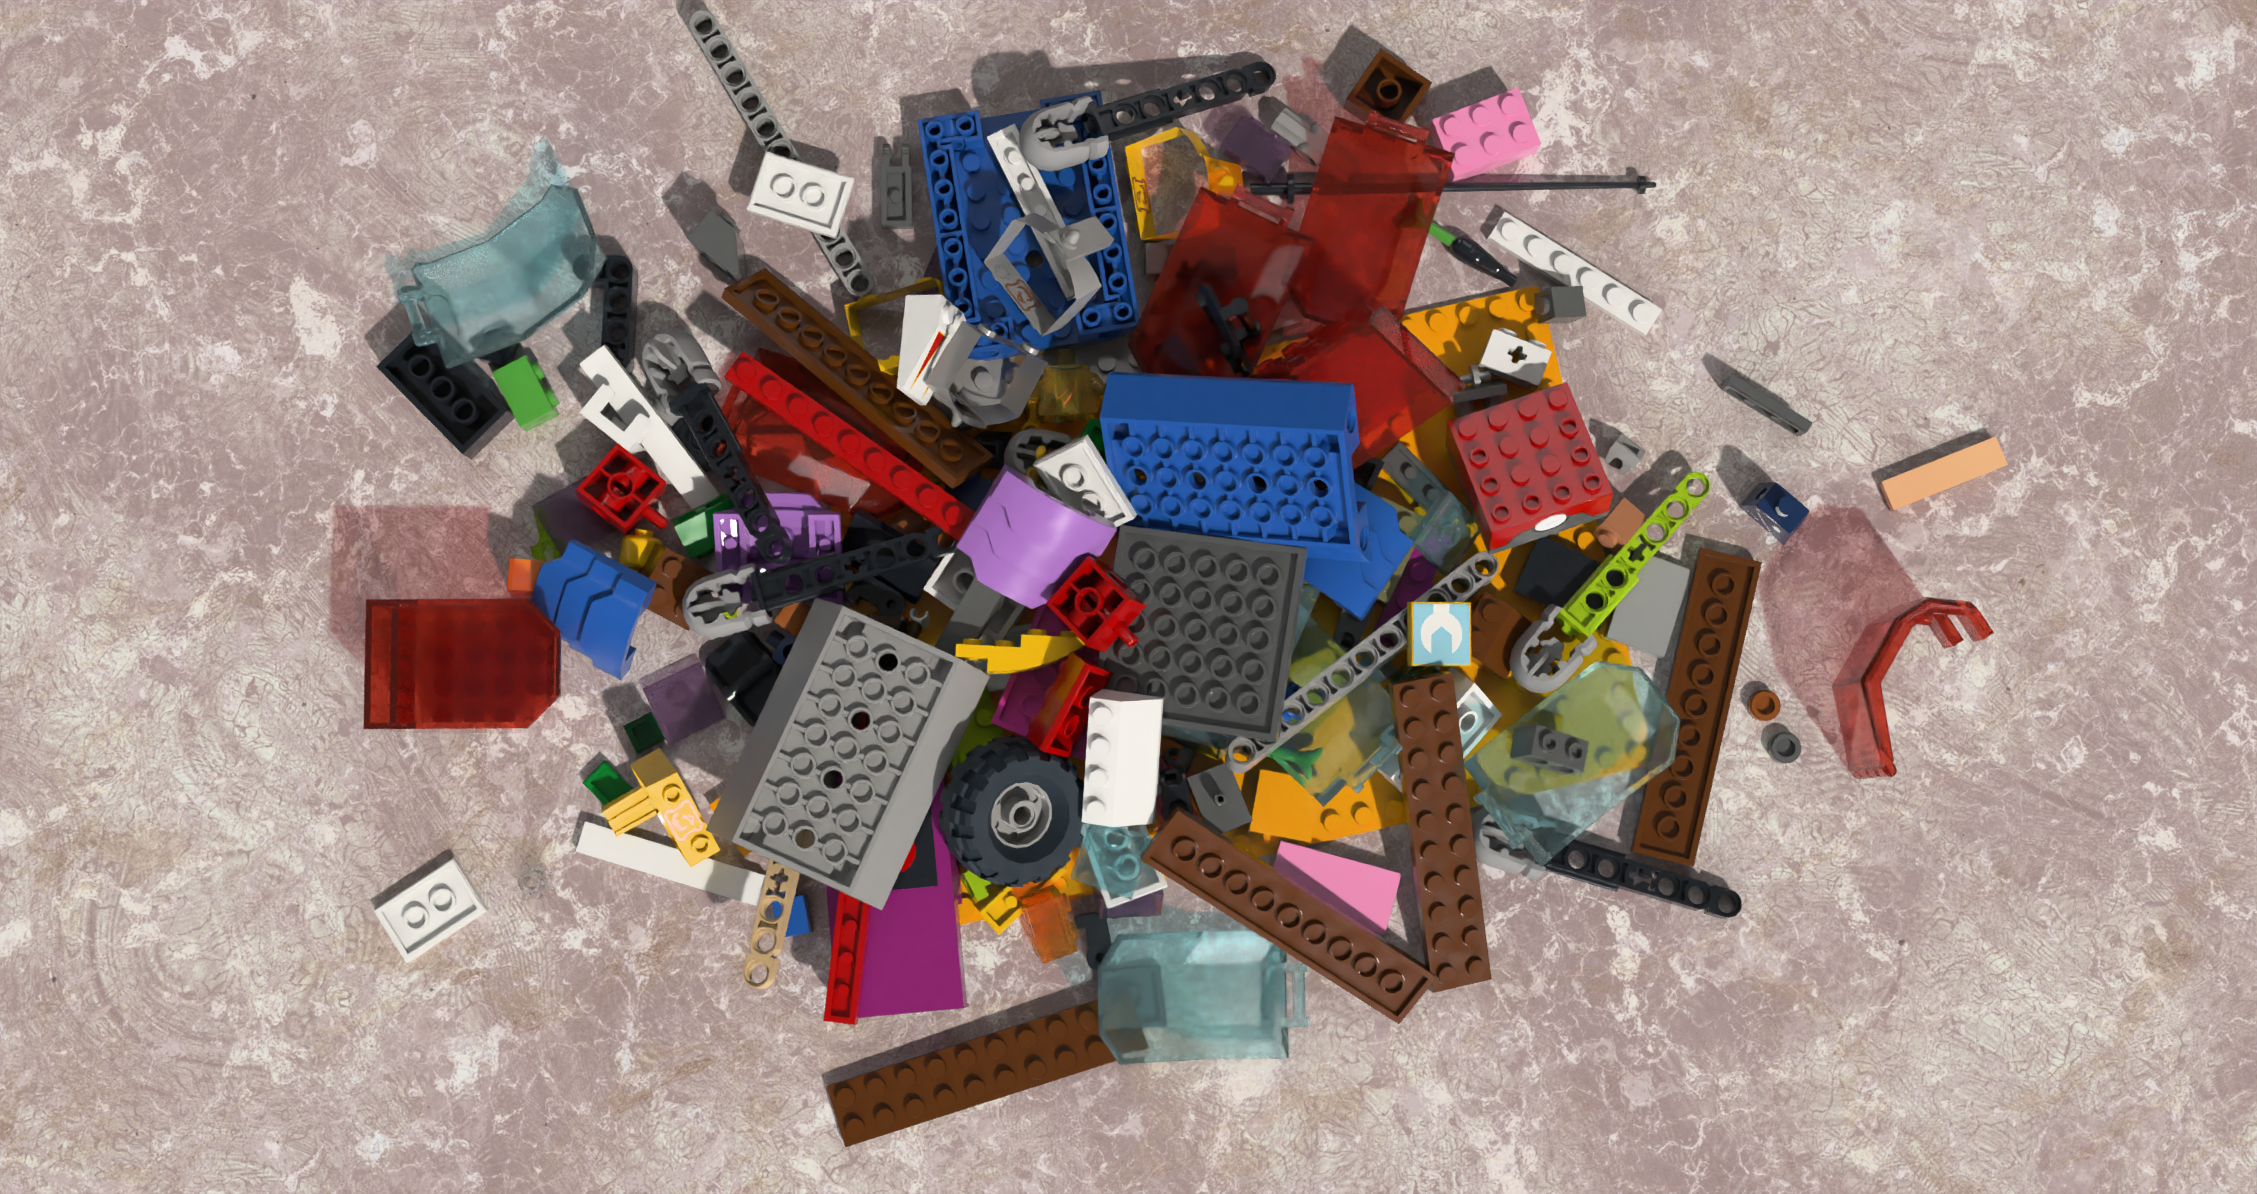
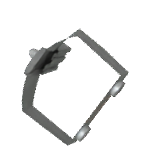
M1033 213L1012 220L984 263L992 272L994 279L1000 282L1029 319L1031 326L1041 336L1063 328L1101 287L1096 273L1084 256L1109 247L1114 239L1096 216L1060 228L1045 217ZM1026 224L1042 234H1049L1067 257L1065 263L1072 278L1076 301L1057 321L1003 254Z
M962 321L942 352L925 384L933 391V397L952 409L951 424L953 427H959L963 422L977 428H986L989 424L1008 422L1020 417L1048 363L1038 355L1039 349L1026 341H1022L1019 344L996 334V331L982 323L977 327ZM981 335L1027 353L1005 395L998 404L970 407L967 401L949 388Z

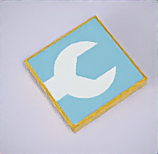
M1407 602L1408 666H1471V602Z

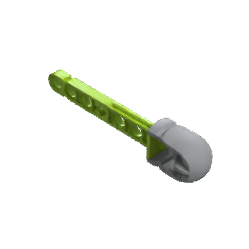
M1692 472L1686 475L1672 491L1673 494L1669 495L1615 557L1609 554L1562 608L1554 604L1548 605L1541 613V620L1534 621L1517 640L1511 650L1509 664L1513 677L1522 687L1536 693H1547L1556 690L1583 663V656L1591 654L1597 647V641L1592 633L1640 580L1636 576L1690 515L1691 509L1694 510L1710 491L1711 484L1705 474ZM1691 479L1699 480L1703 485V492L1699 495L1691 494L1687 490V482ZM1678 502L1683 507V515L1678 518L1670 516L1667 513L1668 503ZM1655 524L1662 528L1663 537L1661 540L1655 541L1647 536L1646 531L1649 525ZM1643 542L1647 547L1639 555L1642 561L1637 559L1634 562L1628 559L1630 557L1628 549L1635 551ZM1608 571H1619L1623 576V583L1620 586L1610 585L1606 580ZM1597 593L1602 597L1603 605L1600 609L1595 610L1588 607L1586 604L1588 594ZM1554 619L1563 626L1561 631L1569 638L1575 636L1582 642V644H1577L1570 652V658L1566 662L1561 660V650L1564 645L1559 640L1553 637L1550 640H1542L1540 642L1537 638L1541 633L1547 632L1553 625ZM1539 644L1542 649L1538 654L1533 653L1532 651ZM1554 659L1560 661L1553 669L1549 666Z

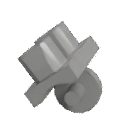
M1473 364L1469 365V374L1459 376L1460 385L1469 383L1471 385L1446 389V394L1453 404L1456 415L1462 417L1474 413L1473 400L1483 398L1484 409L1503 403V395L1508 394L1507 384H1503L1501 379L1481 383V381L1491 380L1490 371L1479 372L1477 365Z

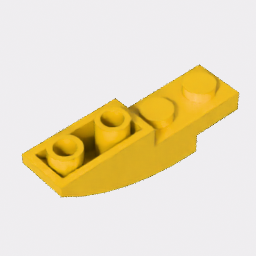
M1030 629L1028 630V635L1021 634L1020 647H1014L1013 641L998 640L995 641V646L982 645V640L963 639V644H956L955 657L961 660L988 661L987 674H1009L1030 671L1054 664L1069 656L1070 652L1076 653L1081 650L1085 644L1073 631H1060V636H1047L1046 630Z

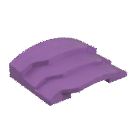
M1004 465L958 540L956 548L971 557L976 578L979 582L1033 609L1046 604L1088 556L1094 559L1097 556H1101L1117 528L1113 522L1089 509L1082 513L1037 489L1031 478Z
M749 492L744 496V504L746 506L751 505L754 500V492ZM765 492L780 519V526L785 528L793 544V554L783 564L769 562L762 557L755 544L757 538L750 535L735 506L730 510L713 513L717 573L729 569L738 571L740 566L753 562L761 573L834 551L836 555L843 553L840 513L826 510L811 493ZM766 515L761 516L758 520L757 526L760 532L767 528L768 518ZM780 540L776 541L772 546L771 552L774 557L779 556L782 551ZM822 566L816 572V579L822 584L830 582L833 577V571L829 566ZM799 575L789 576L785 582L786 589L789 592L799 591L802 587L801 577ZM752 579L742 585L736 583L725 587V589L732 593L739 592L742 604H750L752 599L749 589L754 588ZM844 585V590L816 598L843 605L846 600L844 597L846 585Z

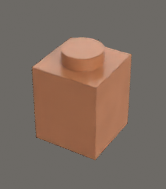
M1624 497L1610 510L1608 516L1600 522L1592 534L1599 540L1601 545L1616 553L1632 538L1648 517Z

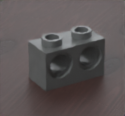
M1539 724L1516 727L1510 758L1559 775L1584 772L1589 741Z

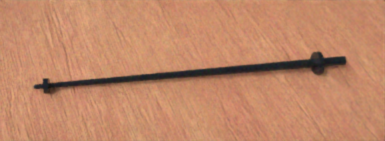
M1287 173L1286 183H1250V196L1286 195L1287 205H1291L1294 203V195L1621 188H1637L1638 194H1645L1646 188H1655L1656 183L1646 182L1645 176H1638L1637 182L1294 183L1293 173Z

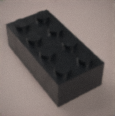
M422 323L376 366L464 456L471 460L515 418L512 411Z

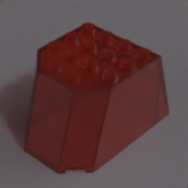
M1367 304L1361 308L1356 306L1342 315V319L1326 326L1321 324L1307 333L1308 339L1300 343L1295 341L1281 350L1283 353L1281 357L1274 360L1269 358L1256 366L1258 372L1250 376V378L1354 383L1360 444L1351 455L1353 470L1452 404L1455 400L1452 393L1455 390L1460 392L1466 387L1464 382L1383 305L1371 307ZM1314 480V484L1319 490H1324L1328 487L1323 481Z
M528 598L366 599L363 729L426 734L521 733L528 729L561 696L562 631Z

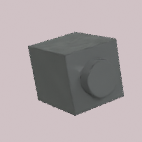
M1583 286L1549 287L1534 294V309L1537 313L1538 324L1571 323L1586 317Z

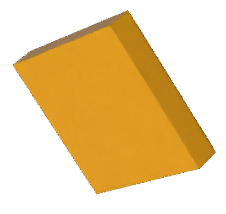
M1260 769L1251 815L1253 821L1250 822L1249 831L1311 843L1322 780L1311 779L1309 783H1306L1301 776Z

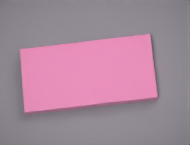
M1279 840L1272 867L1368 929L1381 934L1386 933L1402 875L1400 872Z

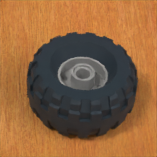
M1021 736L993 738L992 741H988L987 745L979 744L966 754L967 759L962 764L956 763L949 773L952 775L948 787L943 786L940 801L943 803V810L939 812L940 829L945 833L946 841L944 842L950 853L956 857L962 866L978 877L996 885L1002 884L1008 887H1023V884H1028L1029 882H1041L1052 875L1051 871L1055 868L1059 870L1071 860L1068 856L1074 847L1079 848L1084 838L1081 834L1083 824H1088L1082 822L1084 781L1075 772L1077 768L1068 758L1044 752L1028 738Z

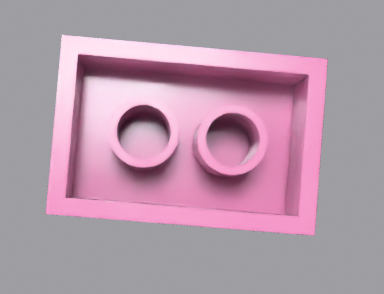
M1519 87L1432 119L1428 128L1449 182H1461L1533 155L1541 145Z

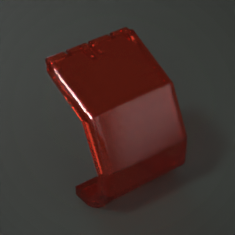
M1924 597L1894 607L1865 627L1832 685L1849 771L1854 778L1892 777L1897 772L1896 766L1893 763L1894 758L1881 682L1912 627L1915 625L1929 626L1944 649L1954 647L1964 640L1948 617V615H1955L1973 642L1984 640L1994 632L1973 603L1963 600Z

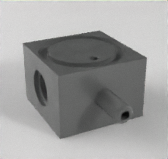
M1225 763L1186 778L1202 822L1222 834L1253 821L1235 776Z

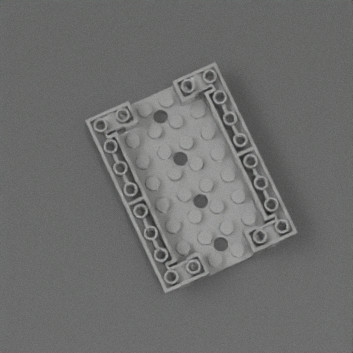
M815 598L707 825L706 831L883 910L990 676L960 658L845 606ZM885 654H893L898 659V664L895 669L885 671L879 666L880 658ZM858 712H865L870 716V724L863 730L856 729L852 725V717ZM838 771L842 774L843 781L838 788L830 789L825 785L824 777L828 772ZM802 830H810L815 835L814 844L809 848H801L796 842V837Z

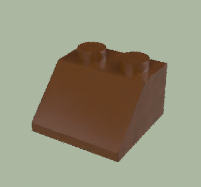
M1484 592L1480 595L1471 611V662L1506 680L1511 671L1509 664L1511 650L1517 640L1531 626L1532 622L1513 607Z

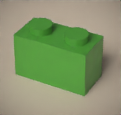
M525 355L492 372L516 421L525 431H529L560 415L556 408L560 404L551 387L546 389L542 378L546 377L537 360L532 362Z

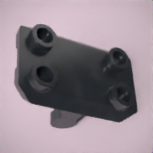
M1205 282L1197 284L1200 292L1195 294L1196 299L1202 310L1205 311L1210 323H1216L1224 343L1219 346L1227 362L1229 361L1235 374L1241 372L1243 377L1246 378L1251 374L1253 365L1242 343L1248 339L1258 338L1262 333L1261 324L1258 320L1253 319L1246 299L1242 297L1235 298L1229 305L1224 307L1220 304L1211 284ZM1239 318L1243 326L1235 329L1231 320Z
M745 630L734 633L726 642L706 657L705 672L747 723L755 727L783 667L771 658V652L753 632Z

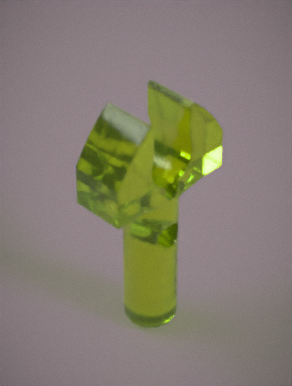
M535 507L533 512L539 540L536 545L530 546L532 556L536 560L546 561L544 551L548 544L553 549L554 559L562 557L565 552L563 540H555L551 536L545 507Z

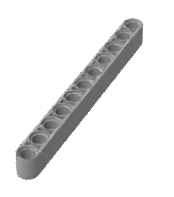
M698 10L693 13L689 19V26L695 39L763 152L767 151L777 154L780 151L786 150L790 152V159L803 162L716 17L708 10ZM706 22L712 24L708 32H698L701 24ZM717 49H728L726 56L723 58L714 57ZM734 74L743 75L742 81L738 84L729 83V79ZM756 99L759 101L755 109H744L748 100ZM765 125H773L775 127L773 133L768 136L760 135L761 128ZM840 226L836 239L825 240L822 238V234L812 232L848 293L855 301H858V298L876 293V285L870 272L842 226ZM842 254H851L853 256V260L849 265L841 266L837 264ZM863 279L869 282V286L864 292L853 290V286L858 280Z
M1486 551L1475 554L1414 602H1467L1492 581L1499 567L1497 558L1493 554L1489 555ZM1475 565L1484 566L1488 570V574H1480L1476 570ZM1451 584H1461L1464 587L1465 592H1456L1452 588ZM1407 607L1284 701L1283 713H1294L1298 718V722L1288 723L1282 716L1278 742H1263L1260 739L1240 736L1230 743L1225 755V764L1228 769L1235 773H1244L1250 770L1407 648V627L1404 624V620L1407 619ZM1380 638H1389L1394 643V647H1384L1380 642ZM1356 657H1366L1370 662V666L1363 667L1359 665ZM1335 674L1343 676L1346 684H1335L1331 676ZM1307 694H1318L1322 699V703H1311L1307 698ZM1233 751H1245L1249 756V760L1243 762L1236 760L1233 756Z

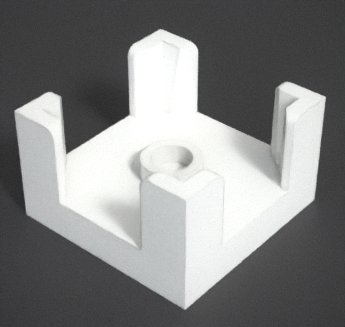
M603 383L579 413L640 460L647 452L640 442L652 429L654 423L643 414H638L627 427L616 418L618 413L609 403L615 392Z

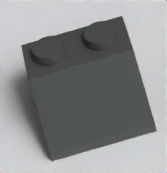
M710 209L687 237L688 241L701 256L734 282L747 277L744 242L739 236L741 230L736 226V222L724 212L717 215Z

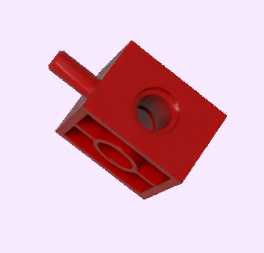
M618 443L576 489L577 499L623 536L630 534L644 517L660 530H663L669 523L664 516L653 508L666 492V481Z
M1090 556L1081 563L1046 602L1050 609L1087 647L1101 652H1105L1118 637L1128 647H1133L1138 642V637L1128 626L1147 606L1106 563Z

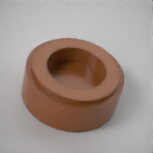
M1760 690L1754 692L1747 701L1748 713L1757 721L1772 720L1780 712V700L1772 691Z

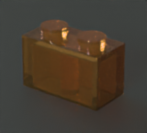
M1053 884L1018 897L1034 953L1042 964L1078 951L1075 940L1079 939V933L1074 921H1070L1067 914L1068 911H1071V905L1066 893L1061 894Z

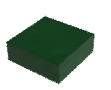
M649 712L623 726L637 754L667 740L653 712Z

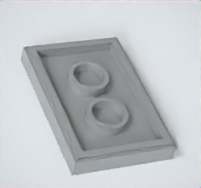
M1637 549L1631 551L1628 559L1632 562L1636 559L1642 561L1639 558L1642 551ZM1653 556L1636 575L1640 580L1611 612L1604 638L1657 658H1664L1692 570Z

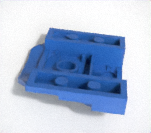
M1314 480V484L1319 490L1328 491L1326 483ZM1354 482L1356 501L1366 502L1372 561L1357 562L1307 558L1303 581L1333 599L1337 606L1362 621L1413 546L1414 541L1400 531L1396 509Z
M571 539L562 557L546 561L542 564L533 590L530 611L543 624L544 631L569 643L571 649L589 657L594 667L622 680L630 670L636 648L630 644L638 618L650 605L657 582Z

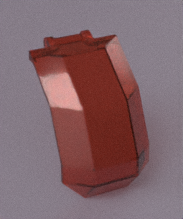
M1372 109L1369 111L1365 125L1335 116L1282 285L1303 318L1363 337L1401 321L1429 229L1455 153L1426 144L1430 127L1421 125V128L1409 125L1380 116L1378 111ZM1374 127L1415 139L1416 142L1376 130Z
M1237 183L1230 200L1202 186L1200 187L1128 342V347L1142 373L1244 378L1241 372L1235 374L1229 361L1227 362L1219 346L1224 343L1216 323H1210L1205 311L1202 310L1196 299L1195 294L1200 292L1197 284L1205 282L1212 285L1220 304L1224 307L1229 305L1235 298L1242 297L1246 299L1253 319L1258 320L1262 326V333L1258 338L1248 339L1242 343L1253 365L1251 374L1246 377L1251 378L1278 316L1315 241L1287 227L1295 209L1288 206L1283 208L1245 190L1246 186ZM1239 201L1278 219V223L1239 206ZM1239 318L1231 320L1235 329L1243 326Z
M763 348L757 349L754 356L755 360L921 474L924 467L922 463L795 358ZM732 384L721 410L743 448L742 453L755 476L779 483L798 492L811 493L816 500L840 509L852 516L861 508L879 519L902 510L906 506V504ZM725 440L717 445L716 452L719 457L726 452L727 444Z

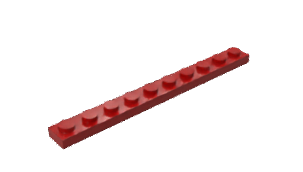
M742 351L724 375L727 381L956 540L960 539L975 511Z
M860 712L858 729L863 730L869 726L870 716L865 712ZM840 891L838 894L823 1021L856 1025L858 1024L872 906Z

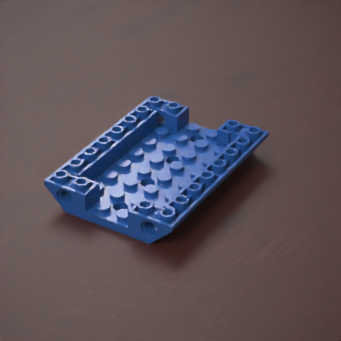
M1101 90L1041 99L1040 107L1043 109L1063 102L1072 103L1075 99L1089 96L1095 106L1103 105ZM1041 109L980 118L979 110L918 119L945 298L964 313L967 323L977 327L982 323L996 331V334L1019 344L1022 341L1032 344L1039 349V352L1107 342L1141 327L1110 142L1108 152L1102 158L1095 160L1087 159L1082 164L1056 171L1038 169L1066 226L1096 216L1114 239L1109 247L1084 256L1099 279L1101 287L1063 328L1041 336L1031 326L1029 319L1000 282L994 279L992 272L984 263L1012 220L1025 216L1022 209L1016 205L1017 199L987 140V136L1013 124L1016 125L1020 133L1022 124L1028 117ZM1081 119L1074 120L1071 124H1065L1067 126L1074 125L1078 139L1073 141L1072 144L1085 142L1086 139H1089L1083 129ZM1026 224L1003 254L1057 321L1076 301V298L1067 301L1031 227ZM1031 254H1039L1044 260L1039 267L1032 268L1026 264L1027 257ZM981 335L967 359L990 361L1027 355V353Z
M1110 372L1108 374L1100 413L1107 466L1137 513L1133 520L1122 524L1123 526L1301 547L1308 550L1307 558L1357 562L1372 561L1366 502L1356 501L1351 457L1360 444L1354 383ZM1134 469L1142 470L1146 474L1147 480L1140 479L1135 474ZM1193 472L1202 474L1206 479V484L1199 483L1193 477ZM1253 476L1263 478L1267 487H1259L1254 482ZM1314 480H1321L1326 483L1328 491L1319 490L1315 486Z

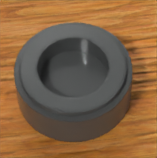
M1777 733L1768 742V754L1777 763H1791L1799 757L1801 743L1792 733Z

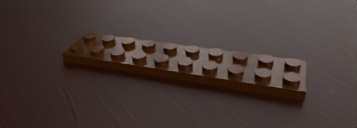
M766 268L724 288L721 297L952 489L991 465L994 458L991 452L960 427H953L951 420L930 402L927 405H919L897 389V375L881 372L878 360Z
M1705 548L1698 549L1630 852L1694 867L1762 562Z
M1445 671L1388 683L1424 960L1429 971L1437 976L1428 990L1435 993L1491 980L1453 673Z
M1179 806L1175 808L1140 854L1141 860L1397 1024L1402 1022L1437 978L1435 974L1429 971L1426 965Z
M1128 989L828 1085L827 1089L844 1145L848 1147L1148 1051Z

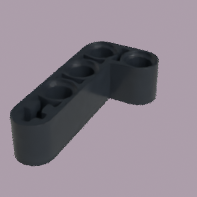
M583 255L575 262L574 272L577 278L587 287L604 289L601 347L606 344L617 359L619 357L623 361L621 365L631 375L635 359L638 270L624 256ZM596 265L598 267L596 275L586 278L584 275L586 268ZM621 266H627L629 271L626 277L622 279L615 278L616 270ZM618 297H627V304L624 308L614 309V301ZM617 327H625L624 337L620 340H613V331Z

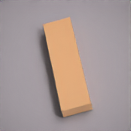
M1995 436L1884 480L1879 485L1890 511H1893L2008 464Z

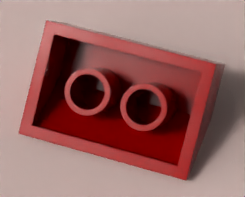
M1070 652L1069 656L1065 657L1061 662L1058 670L1059 675L1054 684L1046 690L1043 698L1044 703L1039 713H1036L1030 720L1029 731L1026 735V738L1040 750L1069 758L1088 722L1090 697L1101 689H1106L1114 674L1083 655Z

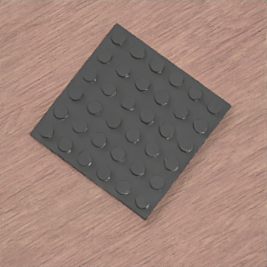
M1120 525L1113 572L1147 606L1128 626L1138 637V642L1133 647H1128L1118 637L1105 652L1100 651L1098 664L1114 673L1106 690L1164 698L1162 725L1278 742L1308 550L1301 547Z

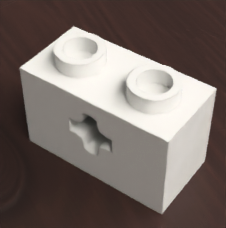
M1500 328L1499 331L1493 329L1479 360L1478 369L1490 371L1491 375L1535 391L1541 382L1552 351L1545 349L1546 345L1540 341L1529 339L1527 342L1516 338L1517 334L1509 329ZM1514 351L1519 353L1518 358L1520 360L1517 363L1512 362L1511 354Z

